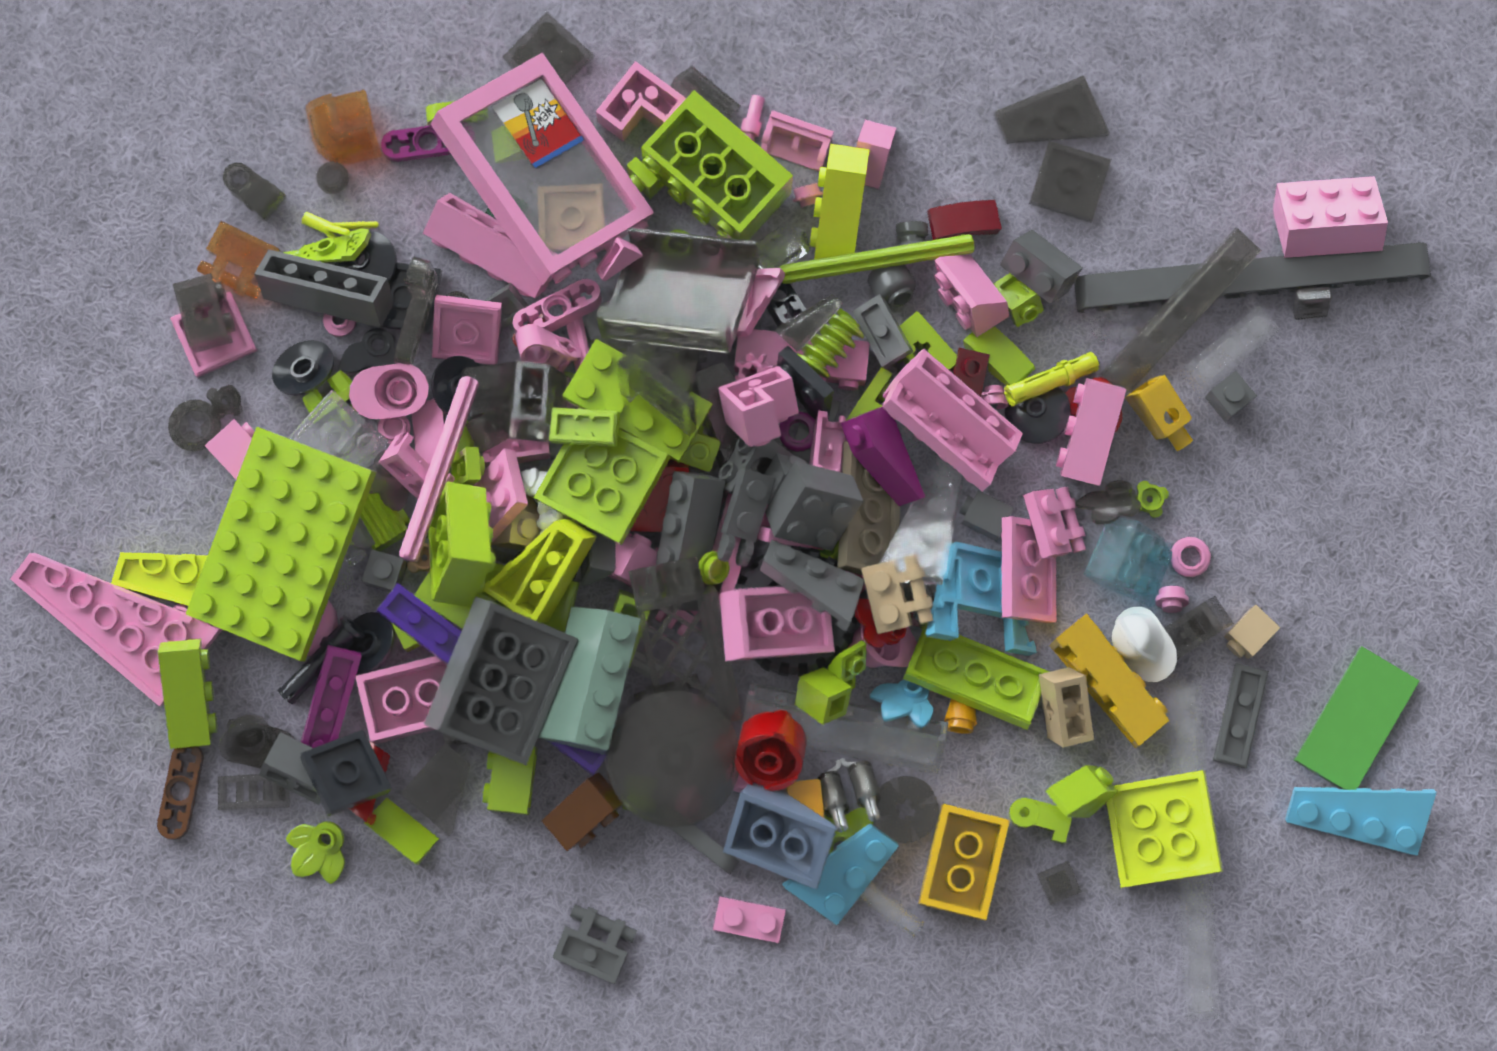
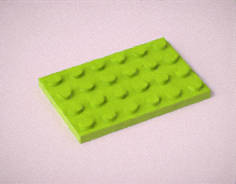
M256 426L186 615L305 662L377 472Z

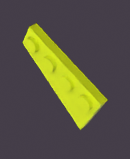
M120 552L111 584L137 593L189 606L208 555Z

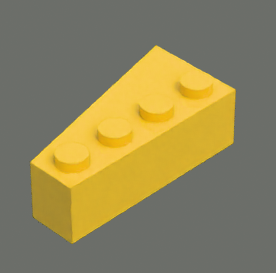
M1087 613L1049 645L1066 667H1070L1085 675L1088 693L1134 748L1140 746L1170 721L1166 716L1168 710L1157 697H1151L1145 689L1146 684L1136 672L1130 670L1124 662L1123 656L1109 643Z

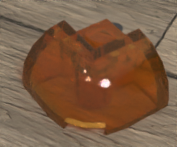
M365 89L333 97L332 93L326 94L310 101L305 106L312 142L317 152L326 160L338 165L383 157Z

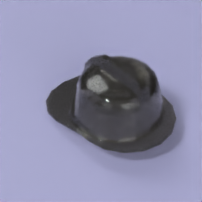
M245 714L236 719L228 720L227 731L221 737L218 748L221 756L227 761L261 769L280 732L293 739L295 738L289 732L271 727L268 721L260 715Z

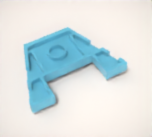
M960 542L947 545L931 609L933 620L928 622L926 636L949 641L958 638L957 609L1003 618L1001 604L1002 552ZM1003 618L1005 652L1024 656L1037 653L1035 642H1029L1025 626L1029 625V622Z

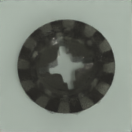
M197 399L179 404L171 413L168 421V431L173 442L183 450L196 453L207 449L205 445L220 432L222 426L217 410L211 404ZM189 414L196 421L205 420L200 426L203 436L200 437L194 431L186 432L190 427Z

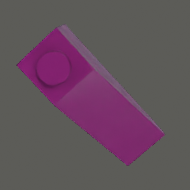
M882 406L840 423L852 454L898 506L925 497L896 421Z

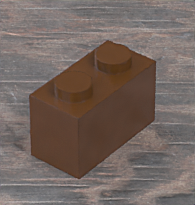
M598 772L587 778L541 821L566 851L577 845L580 849H583L597 837L593 832L600 825L605 829L620 816L617 810L625 802L601 773Z

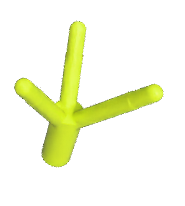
M306 212L302 217V224L326 234L328 238H336L334 233L348 236L350 235L349 229L377 228L379 226L378 222L332 223L309 212Z

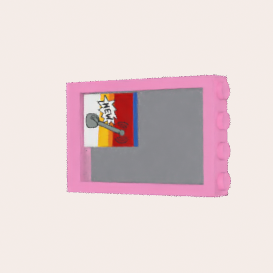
M543 52L438 110L431 122L435 132L542 285L552 280L555 283L561 282L572 273L570 269L578 264L581 268L589 265L597 259L598 256L596 254L603 249L609 250L616 237L622 239L628 234L635 237L649 227L647 221L654 214V211Z

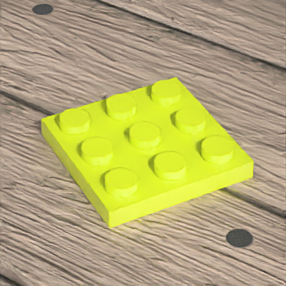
M1204 770L1114 785L1118 792L1106 803L1121 888L1223 872Z

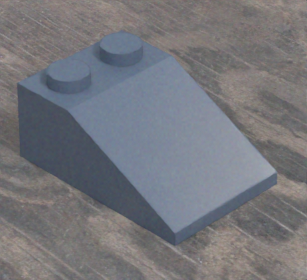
M753 783L752 786L748 784L740 793L723 852L817 889L837 827L782 790L769 791L765 790L762 785Z

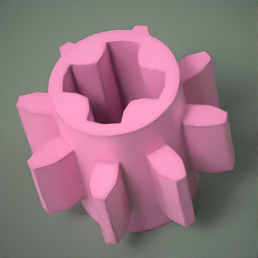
M749 352L746 354L747 363L744 361H737L735 363V366L740 370L739 374L733 379L738 381L752 376L753 371L750 368L754 366L758 368L756 372L758 374L775 368L776 365H769L765 361L767 354H763L755 359L754 354Z

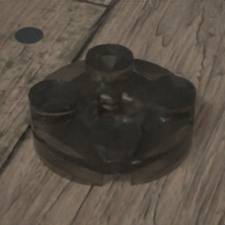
M901 776L887 781L877 790L875 795L880 818L876 821L874 816V824L883 833L897 843L905 844L917 842L933 830L938 820L939 806L933 790L926 782L913 776ZM908 800L911 802L910 808L915 812L913 816L907 815L905 819L899 817L900 812L896 809L897 803L904 804Z

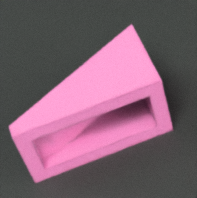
M616 237L595 270L600 278L606 281L642 257L643 254L636 245Z

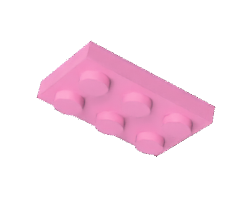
M1013 516L1003 517L1001 533L1002 617L1039 623H1056V557L1042 559L1030 519Z

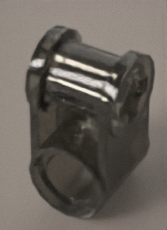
M232 163L223 172V181L229 192L250 211L257 212L265 222L268 221L287 197L273 183L265 178L263 179L243 163ZM236 176L239 178L244 177L246 182L243 185L241 183L235 184L233 179Z

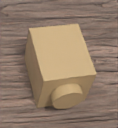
M1254 605L1224 635L1229 641L1226 646L1237 657L1241 658L1244 655L1249 659L1262 648L1280 627L1257 605Z

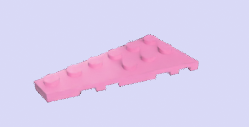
M30 553L10 578V580L158 706L164 705L158 659L160 643L201 639L202 649H208L223 630L186 615L182 611L37 553Z

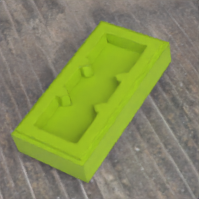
M553 408L549 441L560 444L617 447L621 413L606 410Z

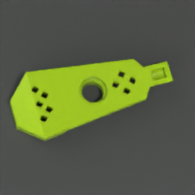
M357 229L351 231L348 236L325 238L319 242L304 245L299 250L283 253L323 263L354 261L367 246L371 233L368 229Z

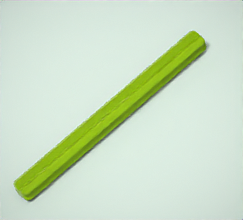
M968 234L784 264L780 266L785 272V278L782 283L788 284L929 261L944 256L971 254L974 252L975 246L972 235Z

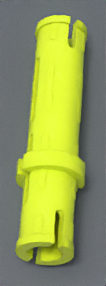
M1087 352L1073 360L1059 361L1051 369L1005 386V398L1011 406H1015L1059 386H1070L1075 383V380L1097 372L1099 370L1098 359L1093 352Z

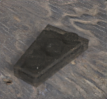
M1084 75L994 111V117L1006 144L1108 137L1110 134Z

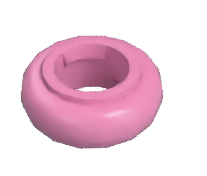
M1185 537L1178 540L1170 551V562L1173 569L1184 577L1193 578L1199 576L1207 570L1210 564L1211 554L1208 546L1204 541L1196 537ZM1186 548L1196 549L1200 555V562L1193 567L1185 565L1181 559V552Z

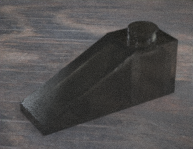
M1214 596L1164 629L1173 640L1177 649L1178 660L1234 623L1217 597Z

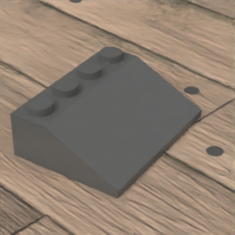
M476 597L424 721V725L527 765L578 638L500 605Z

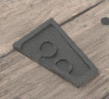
M771 540L760 571L791 593L800 592L813 602L812 608L819 613L825 610L838 619L836 625L846 631L853 617L864 579L825 563L820 559L792 549L787 545Z

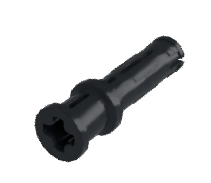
M343 615L340 618L341 623L328 637L322 638L321 643H319L320 647L278 689L279 694L285 700L289 698L287 701L290 704H294L319 677L328 645L348 650L357 639L362 640L365 637L363 630L349 617Z

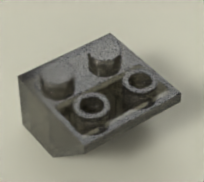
M516 361L509 438L550 442L552 409H578L576 405L563 399L562 396L572 379L550 364Z

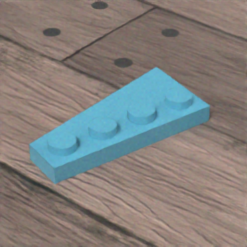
M1294 787L1285 820L1295 825L1418 856L1436 791L1435 789L1406 791V789L1371 790V788H1357V790H1339L1338 788Z

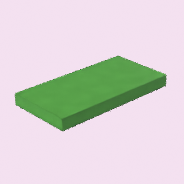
M1363 646L1359 647L1294 761L1342 790H1357L1417 687L1419 680Z

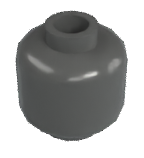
M905 264L873 269L868 275L867 281L874 295H882L888 306L893 308L900 307L910 301L916 286V281Z

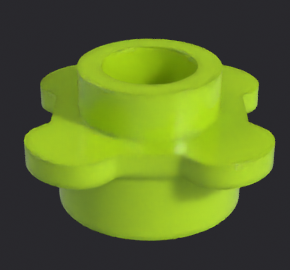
M1148 481L1139 482L1137 485V496L1131 502L1132 509L1135 512H1147L1152 518L1160 517L1163 513L1161 507L1164 500L1169 496L1168 490L1165 487L1150 484ZM1148 496L1153 498L1152 502L1147 501Z

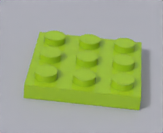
M619 429L617 447L563 444L533 498L622 545L671 457L669 454Z

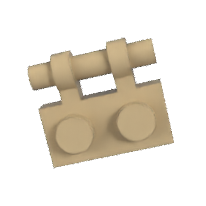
M917 554L903 557L907 571L899 572L896 559L861 568L878 634L913 625L909 613L912 611L918 612L920 623L933 620L930 609L933 603L931 596L927 597L922 578L925 577L924 568L919 566ZM910 581L914 600L909 602L906 601L902 582Z

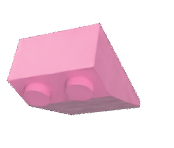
M784 587L736 589L719 594L726 661L834 652L831 614L825 610L822 613L816 611L811 607L813 602L800 592L791 593Z

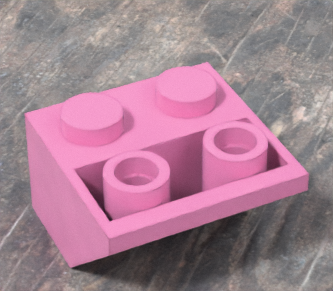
M970 254L944 256L935 260L937 274L934 277L940 286L937 292L946 306L952 305L957 311L955 314L956 318L965 330L970 328L974 335L978 337L1009 317L1007 301Z

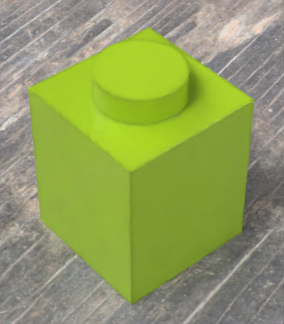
M822 667L800 677L797 684L795 705L824 725L846 715L852 687L828 669Z

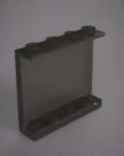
M629 227L630 243L636 245L643 256L621 270L608 307L599 306L596 319L601 338L730 353L760 265L756 241Z

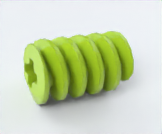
M835 306L838 315L828 314L826 318L829 325L821 323L818 326L821 335L812 333L809 336L812 345L803 343L800 347L804 355L798 354L818 375L825 378L830 377L825 368L827 365L834 368L839 367L834 358L836 355L847 358V354L843 349L844 345L853 349L856 347L851 337L853 335L861 339L865 337L860 329V325L854 318L838 306Z

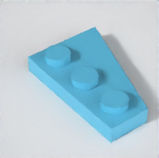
M870 823L839 844L837 849L828 855L817 889L791 879L785 881L783 886L817 912L838 925L899 845L895 840Z

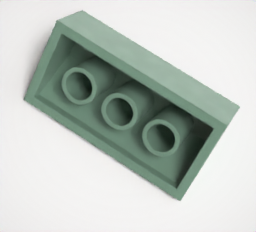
M571 607L565 633L578 638L538 738L602 755L608 751L641 619L609 610Z

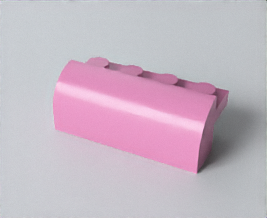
M925 349L919 352L898 373L883 394L885 401L882 407L893 419L902 423L918 440L928 445L944 462L949 463L969 483L974 484L982 492L991 485L998 466L1016 451L1023 434Z

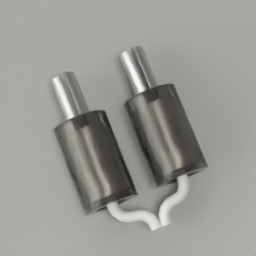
M845 758L836 760L835 767L817 777L821 782L825 815L834 819L838 832H843L842 827L844 831L848 829L845 815L849 811V804L841 776L836 772L840 769L841 764L849 767L848 774L858 806L866 808L870 821H875L874 816L876 821L880 818L877 804L881 801V793L873 766L869 761L846 762Z

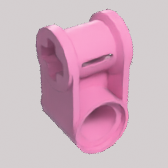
M524 325L516 333L515 339L523 364L544 373L553 380L560 381L568 365L572 361H577L581 356L580 350L572 341L565 337H560L539 325Z

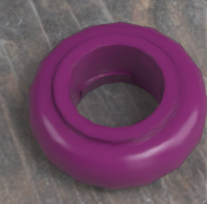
M802 411L789 416L786 421L779 424L781 433L779 439L787 449L795 452L811 448L815 419L810 414ZM795 423H802L808 428L809 434L802 440L793 439L789 434L790 426Z

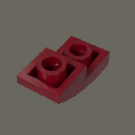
M996 200L953 203L930 208L927 211L933 240L968 234L997 235L1002 230Z

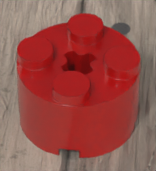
M786 710L763 712L754 715L745 721L742 726L735 758L737 772L745 782L752 786L753 783L762 785L765 790L777 791L791 786L798 779V775L803 767L807 747L806 733L802 726Z

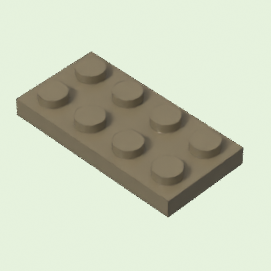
M845 441L843 442L842 473L853 475L863 503L839 539L838 568L863 576L861 568L895 559L898 566L900 506L896 504L855 458L848 442Z

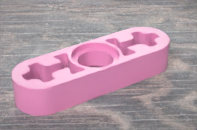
M581 279L518 311L513 317L515 335L523 326V323L527 321L530 324L539 325L553 332L593 312L600 306L602 301L599 285L591 279ZM586 292V294L591 295L592 297L590 299H586L584 296L581 297V294ZM569 299H572V303H575L576 307L572 308ZM554 305L566 307L565 313L560 316H552L548 311ZM543 313V317L545 320L544 323L542 321V317L539 318V314Z

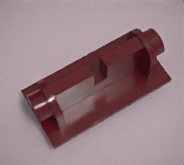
M959 348L953 374L981 397L990 354Z

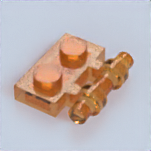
M220 221L206 248L216 258L213 264L202 260L198 265L197 272L207 276V280L215 284L220 282L232 288L235 294L242 297L247 295L257 299L261 291L258 286L251 283L255 275L254 273L268 250L281 251L279 248ZM228 262L242 268L239 277L225 271Z

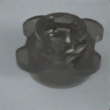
M226 385L218 390L210 388L207 391L206 397L211 401L213 407L212 415L216 419H222L225 415L232 414L233 416H238L241 414L243 409L241 396L233 385ZM222 399L227 401L226 405L222 403Z

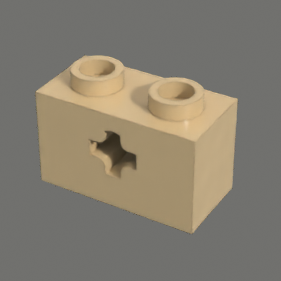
M1070 667L1039 674L1047 738L1063 748L1094 740L1085 675Z

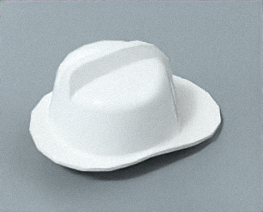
M1131 607L1124 610L1117 617L1112 631L1114 648L1123 656L1130 670L1136 672L1142 680L1159 682L1167 678L1174 671L1177 663V649L1173 640L1151 610L1144 607Z

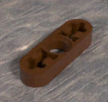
M198 746L175 748L172 752L157 820L158 831L165 838L172 840L180 839L189 830L204 762L203 752ZM187 749H191V754L196 756L195 763L189 762L187 773H194L192 780L185 776H174L176 769L183 772L184 762L179 760L180 754H186ZM178 782H186L190 788L189 796L185 800L177 801L172 795V788ZM168 803L180 807L187 806L185 813L178 810L177 821L182 822L181 829H175L173 834H170V828L165 826V821L172 820L174 809H167Z

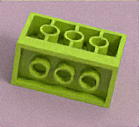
M695 90L641 147L643 164L659 181L669 188L668 194L677 203L682 204L685 202L693 209V216L705 226L708 223L718 231L716 233L718 238L729 247L734 244L740 250L792 194L793 175Z

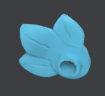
M902 680L899 683L881 684L870 694L871 699L882 703L881 714L884 722L908 716L917 727L924 728L933 716V706L928 701L929 689L907 680Z

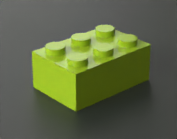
M446 482L428 530L432 601L472 607L477 594L481 595L483 593L485 576L487 572H492L495 563V553L490 551L493 528L488 525L491 503L487 502L486 488Z

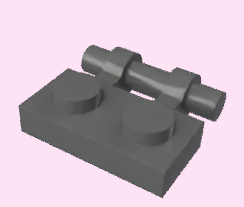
M575 904L570 917L582 923L578 931L565 926L552 958L615 984L628 952L617 948V943L620 938L632 943L637 930L626 926V922L617 918L614 921L597 914V909L592 907L585 909ZM592 926L610 933L606 943L588 936Z

